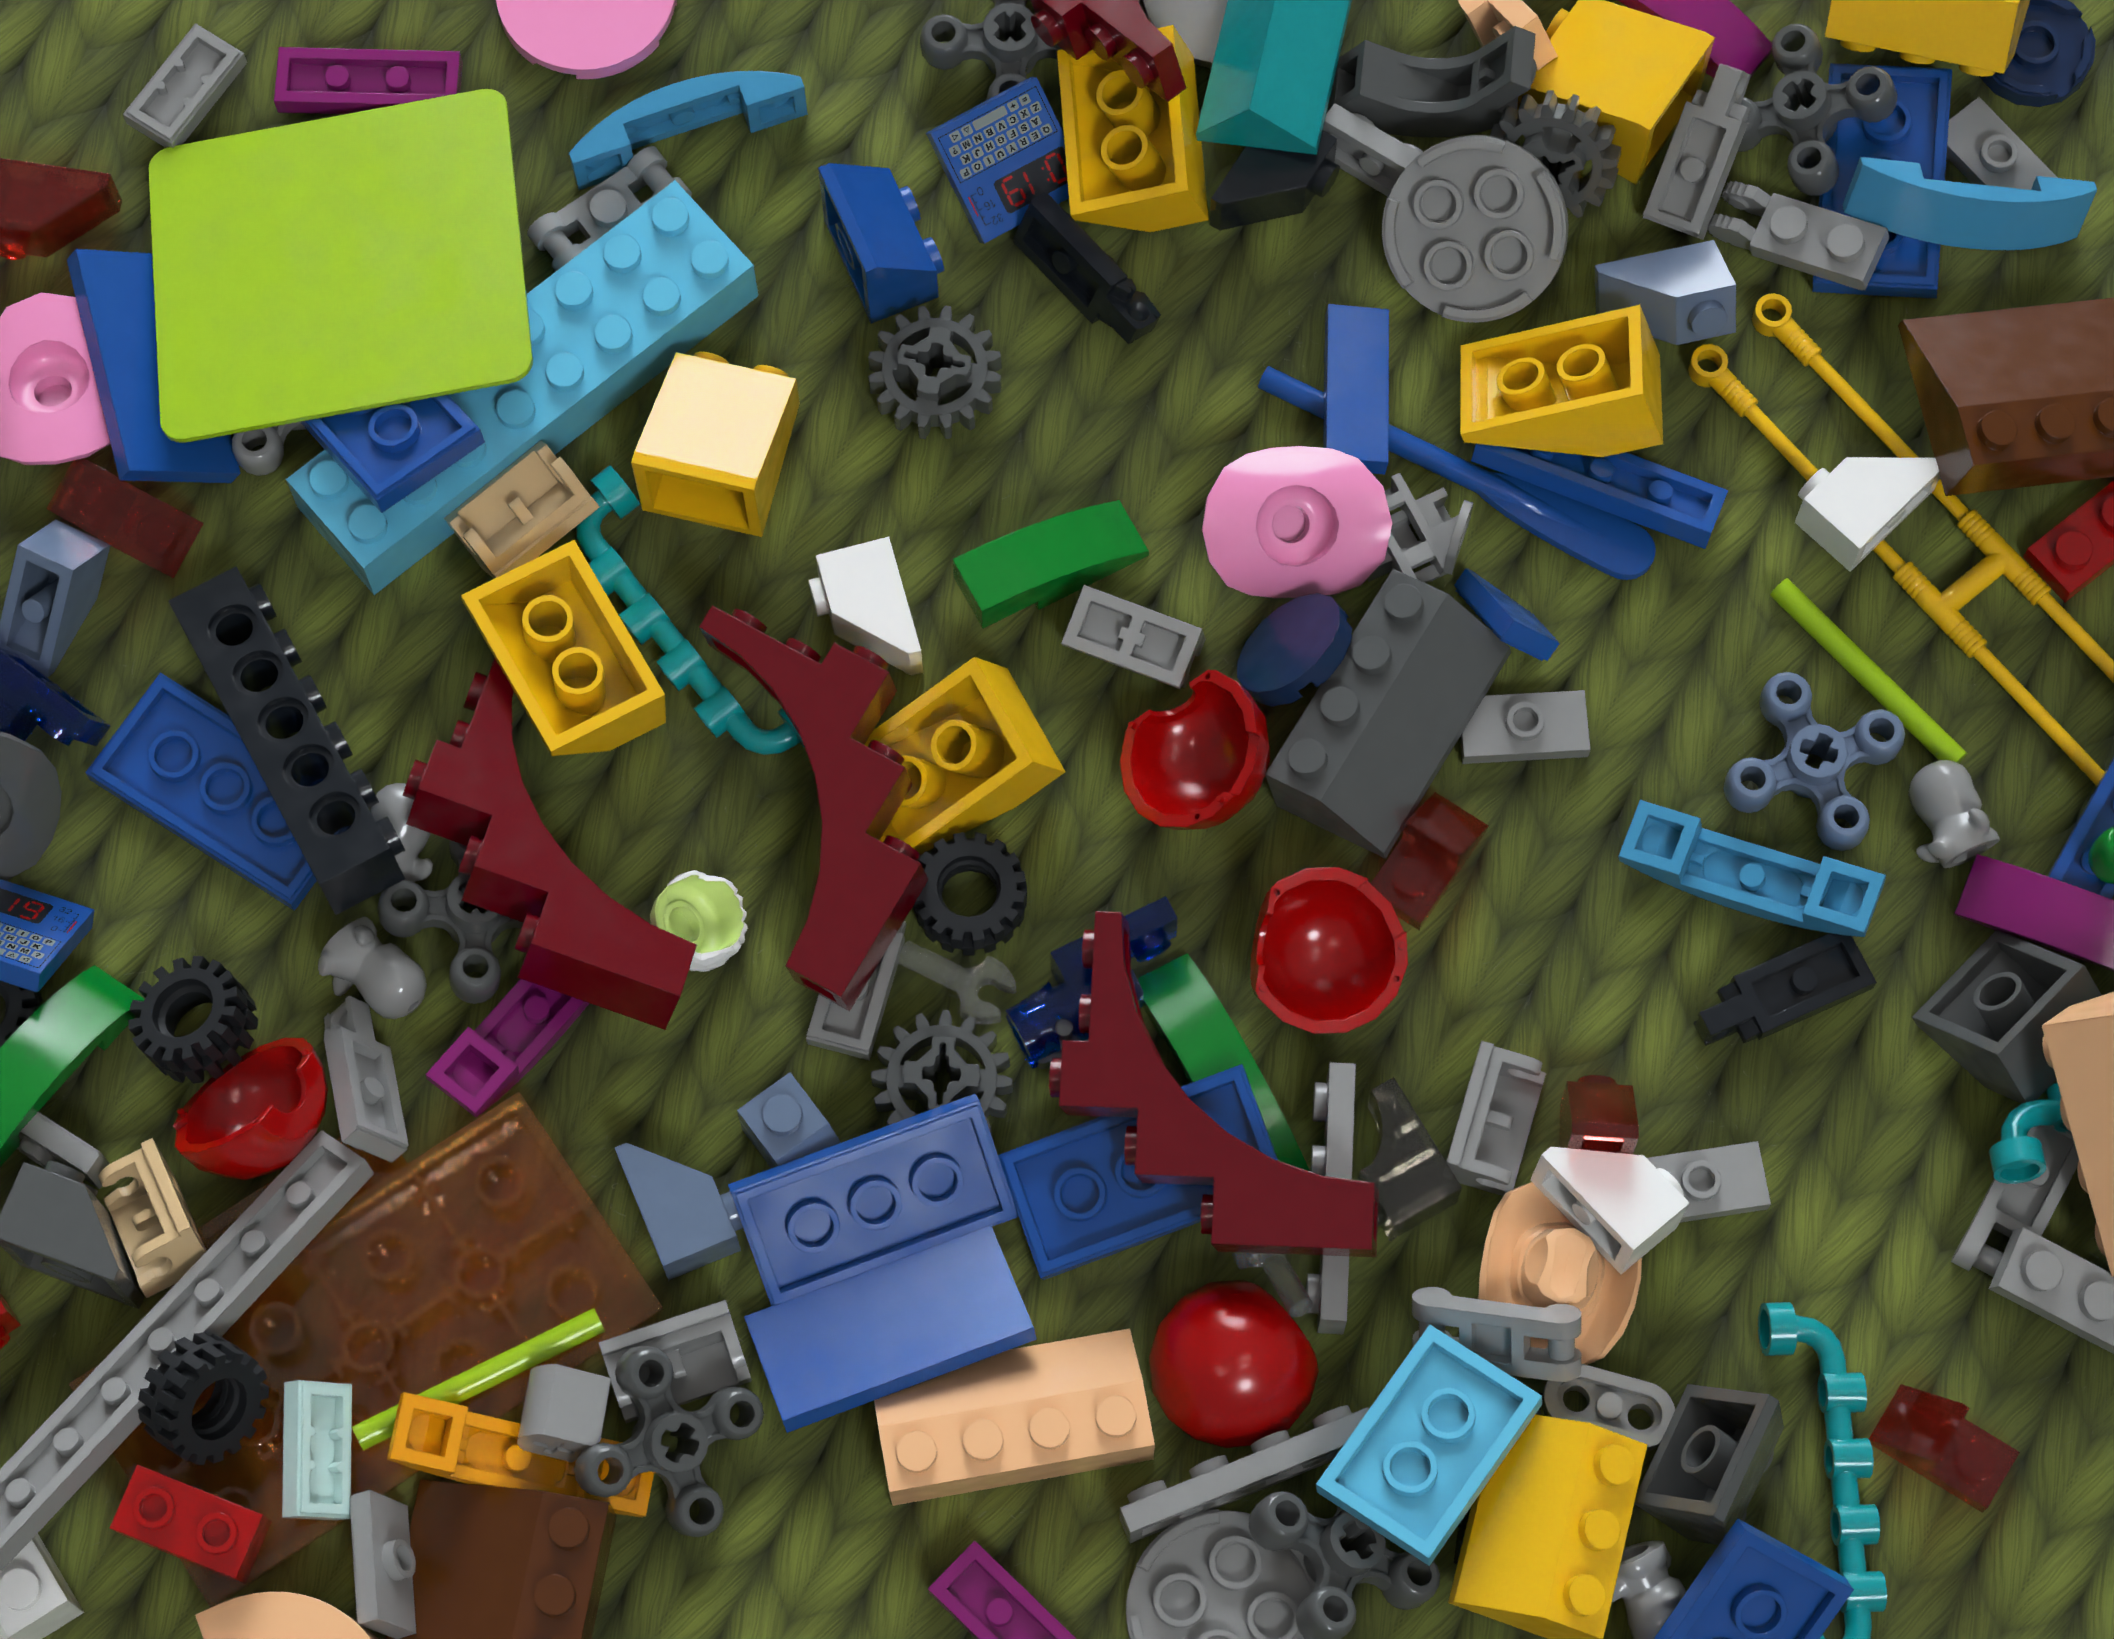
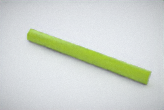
M1788 578L1776 586L1770 596L1887 711L1898 716L1903 726L1936 759L1960 763L1968 753Z
M592 1308L417 1395L459 1404L604 1333L605 1329L595 1309ZM398 1404L352 1426L363 1451L392 1437Z

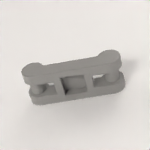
M649 146L635 154L626 167L558 212H550L538 218L529 227L527 235L539 251H548L554 259L552 267L557 271L674 180L678 182L690 197L692 192L680 177H671L665 169L667 167L666 159L655 146ZM648 185L654 193L652 197L640 203L634 193ZM578 230L587 238L581 244H572L568 239L569 236Z
M1439 1287L1420 1288L1412 1294V1316L1419 1321V1330L1413 1334L1412 1338L1413 1347L1430 1324L1509 1375L1556 1382L1572 1381L1581 1375V1352L1575 1348V1338L1581 1334V1311L1573 1305L1553 1304L1542 1308L1452 1296L1449 1291ZM1445 1326L1459 1327V1337H1453L1450 1332L1445 1330ZM1531 1337L1548 1339V1347L1545 1349L1531 1347Z

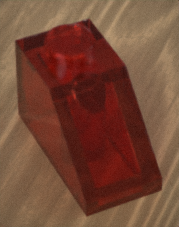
M0 158V256L14 260L24 259L26 255L47 258L120 212L122 199L111 174Z
M1600 1075L1584 1076L1579 1078L1577 1082L1567 1081L1560 1103L1559 1147L1633 1154L1639 1139V1124L1633 1086L1618 1085L1613 1078Z

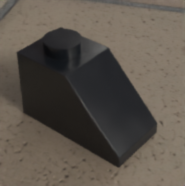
M1322 130L1317 155L1245 147L1211 198L1209 225L1221 231L1303 213L1315 194L1323 198L1329 192L1338 176L1340 165L1335 163L1337 138Z

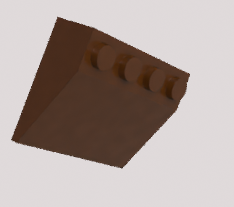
M2114 298L1906 319L1899 323L1898 328L1934 457L1939 468L1945 496L2114 477Z
M420 1480L409 1529L410 1546L416 1561V1569L413 1575L416 1634L400 1639H592L617 1518L610 1502L541 1490ZM386 1635V1638H385V1639H395V1638H392V1637H389V1636Z

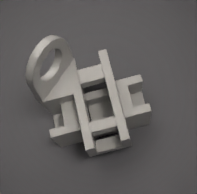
M1401 473L1391 476V488L1385 490L1389 511L1400 507L1401 511L1391 515L1393 524L1385 560L1367 578L1368 582L1391 572L1393 569L1426 584L1446 574L1452 575L1470 522L1474 503L1464 500L1459 515L1451 518L1444 506L1448 497L1444 487L1415 500ZM1409 524H1412L1418 537L1420 538V541H1417L1411 528L1409 527ZM1430 561V566L1425 567L1415 573L1413 572L1412 569L1417 568Z

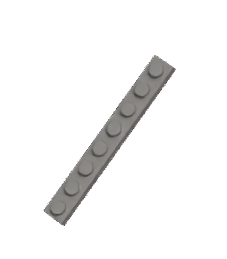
M321 1130L0 1469L1 1571L142 1422L139 1419L138 1410L146 1405L138 1400L140 1389L149 1387L150 1382L144 1378L149 1368L157 1370L161 1365L157 1357L165 1349L173 1353L176 1350L175 1341L183 1337L193 1341L194 1333L204 1332L210 1337L213 1333L222 1337L374 1175V1172L364 1158Z

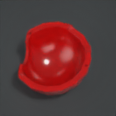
M1207 670L1189 682L1190 688L1193 689V694L1182 705L1166 711H1152L1149 709L1135 720L1130 721L1125 731L1120 757L1124 792L1138 814L1160 827L1173 830H1193L1217 826L1229 820L1254 799L1265 777L1270 762L1266 718L1250 693L1243 686L1217 670Z
M1340 867L1305 868L1277 881L1266 893L1255 928L1250 979L1255 996L1284 1023L1313 1034L1347 1033L1375 1020L1397 996L1408 966L1407 931L1403 930L1391 902L1368 882V878Z
M282 1038L261 1045L241 1056L242 1060L235 1067L230 1063L223 1068L224 1075L216 1079L213 1077L209 1079L184 1105L183 1109L179 1108L176 1111L179 1115L173 1124L176 1130L174 1147L179 1153L201 1171L221 1177L242 1180L268 1175L288 1166L313 1139L326 1112L328 1088L324 1067L313 1046L304 1038Z
M1243 1279L1210 1282L1183 1296L1157 1326L1149 1354L1152 1392L1167 1418L1193 1439L1224 1448L1250 1446L1270 1434L1290 1429L1310 1404L1319 1373L1316 1354L1297 1323L1271 1294L1261 1286Z

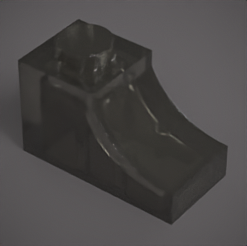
M1394 1077L1371 1090L1368 1108L1377 1128L1378 1153L1371 1165L1360 1170L1358 1181L1373 1182L1378 1188V1227H1382L1390 1241L1455 1205L1462 1190L1455 1175Z

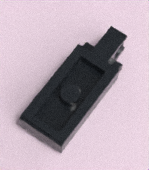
M1047 192L1032 199L1016 231L1013 243L1092 324L1101 320L1112 327L1128 344L1150 333L1157 324L1161 314L1144 292L1136 291V286L1132 279L1127 278L1128 276L1115 261L1073 220L1070 214L1065 212Z
M1829 933L1733 976L1728 985L1718 989L1717 994L1722 1003L1699 1012V1018L1693 1024L1705 1046L1731 1036L1738 1032L1743 1043L1756 1038L1761 1040L1873 989L1877 982L1853 937Z

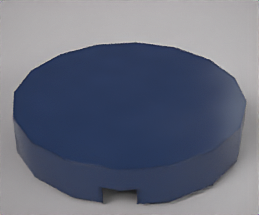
M2030 0L2016 51L2004 74L1995 72L1993 76L1980 78L1994 94L2016 105L2042 107L2062 102L2080 89L2093 65L2096 39L2092 28L2090 27L2088 30L2087 24L2081 19L2083 13L2068 0Z
M1320 593L1299 596L1278 607L1257 626L1245 642L1237 663L1238 680L1256 702L1277 706L1299 700L1303 696L1298 690L1304 688L1310 682L1316 687L1321 683L1323 684L1344 660L1352 639V627L1347 622L1348 615L1332 597Z

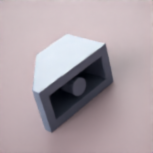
M1714 240L1595 265L1596 314L1640 304L1653 338L1674 345L1736 333V283Z
M54 520L18 544L0 619L1 656L46 677L54 673L98 598L110 544L58 520Z
M791 1072L737 1110L743 1132L770 1168L841 1143L829 1122Z
M629 1143L615 1147L668 1281L741 1251L735 1231L742 1229L743 1226L730 1191L719 1194L712 1176Z

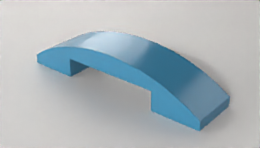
M734 71L695 77L652 91L628 103L602 120L569 152L577 187L579 190L600 184L626 167L633 158L632 149L741 113L745 117L750 133L808 115L802 79L800 76L779 72Z
M1860 157L1842 206L1844 213L1854 218L1885 227L1890 232L1921 241L1968 249L2024 250L2048 247L2077 238L2097 192L2095 182L2036 176L2031 190L1924 179L1920 163Z
M1643 800L1639 801L1618 856L1620 862L1656 880L1713 903L1791 926L1846 936L1865 937L1886 881V875L1826 856H1823L1821 864L1704 829L1702 828L1701 818Z

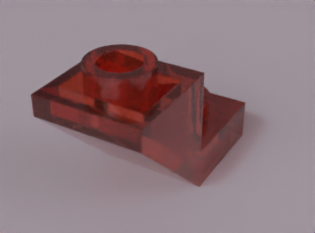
M86 458L72 461L47 507L49 511L172 578L175 577L204 524L197 518L143 491L132 482L120 481L117 474Z

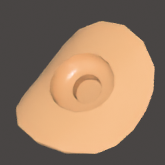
M1529 1182L1506 1192L1493 1212L1481 1262L1478 1299L1542 1308L1553 1304H1569L1579 1308L1581 1311V1334L1575 1338V1348L1581 1352V1364L1588 1365L1605 1358L1624 1334L1636 1304L1641 1282L1642 1258L1623 1274H1620L1600 1254L1591 1238L1580 1232L1533 1182ZM1531 1337V1347L1545 1349L1548 1347V1339Z

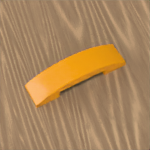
M403 1392L400 1395L387 1456L389 1461L466 1484L541 1490L610 1502L616 1514L635 1517L646 1516L654 1472L639 1473L631 1479L626 1489L618 1495L610 1497L590 1495L579 1486L575 1479L574 1466L576 1460L568 1462L527 1452L518 1446L517 1439L520 1423L468 1412L467 1406L407 1392ZM601 1438L599 1443L614 1445L623 1442ZM606 1459L598 1467V1476L601 1481L606 1478L609 1472V1464Z

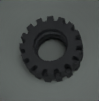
M964 832L953 834V841L946 843L943 838L934 843V850L930 854L925 851L919 859L928 877V882L913 905L915 917L919 927L922 926L924 928L925 935L933 943L936 940L942 944L943 950L953 953L956 948L963 950V956H975V950L984 949L986 954L996 950V944L1001 940L1006 944L1013 937V931L1016 926L1019 928L1021 926L1025 907L1027 906L1025 874L1015 853L1010 854L1007 852L1006 844L996 839L992 843L987 841V834L975 832L974 838H965ZM973 871L983 873L991 879L996 886L997 895L994 904L988 911L981 915L965 917L956 915L947 908L942 898L943 889L947 881L958 873Z
M204 1332L194 1333L193 1341L185 1337L175 1341L176 1350L173 1353L165 1349L157 1357L161 1362L157 1370L149 1368L144 1377L150 1382L149 1387L140 1389L138 1400L146 1406L139 1409L138 1413L139 1419L146 1424L144 1430L148 1435L185 1461L189 1460L194 1464L204 1465L206 1459L214 1464L223 1461L225 1450L232 1455L240 1450L242 1447L239 1440L244 1435L249 1439L254 1435L257 1429L252 1424L255 1418L263 1419L267 1408L261 1405L260 1402L263 1399L269 1398V1387L263 1383L267 1378L265 1370L257 1365L258 1361L239 1347L213 1333L211 1337ZM215 1382L210 1399L202 1409L192 1415L199 1396L207 1387Z

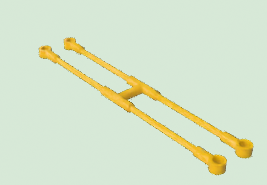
M1776 293L1762 296L1756 304L1752 317L1753 326L1756 331L1764 336L1776 337L1793 353L1794 357L1803 366L1809 365L1898 458H1919L1821 355L1822 349L1812 338H1809V335L1791 317L1792 307L1788 299ZM1766 309L1776 310L1780 313L1782 319L1770 321L1764 317L1762 311ZM1703 344L1693 352L1688 368L1692 381L1698 386L1712 387L1733 408L1739 417L1746 416L1804 479L1808 481L1818 469L1757 406V398L1727 368L1728 357L1725 351L1714 344ZM1706 359L1716 363L1718 370L1714 372L1704 371L1700 368L1698 362ZM1939 479L1932 494L1959 521L1957 527L1970 538L1971 542L1986 557L1941 593L1914 566L1913 562L1909 561L1906 563L1884 539L1873 551L1895 573L1893 579L1914 599L1917 605L1935 624L1953 640L1954 644L1959 649H1962V652L1968 658L1974 657L2097 786L2105 771L1986 647L1987 640L1974 629L1959 610L2000 576L2004 575L2033 606L2038 604L2113 683L2114 660L2050 594L2051 587L2030 568L2029 564L1998 532H1995V529L1987 523L1982 515L1978 514L1977 510L1973 509L1970 511L1956 495L1945 496L1942 482Z

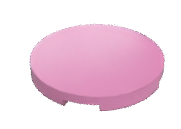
M496 0L501 24L509 41L533 65L538 63L553 71L576 75V79H598L624 72L652 54L659 46V40L670 24L675 6H677V0Z

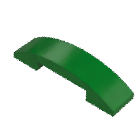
M1186 953L1133 980L1140 1003L1160 1039L1164 1038L1189 1084L1242 1064L1247 1073L1278 1161L1310 1171L1295 1137L1248 1047L1217 995L1189 954Z
M96 965L80 973L53 994L0 1048V1167L20 1146L19 1132L97 1046L105 1051L129 1025L128 1020L136 1017L130 1011L132 1000L143 1002L145 1000Z

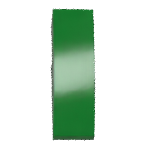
M1120 500L1061 514L987 542L953 558V574L982 629L1034 603L1038 610L1081 590L1084 585L1089 586L1149 556V550Z

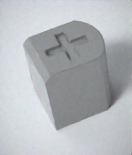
M546 1364L532 1368L529 1374L517 1439L518 1446L527 1452L574 1462L582 1450L598 1444L601 1440L611 1378L558 1364Z

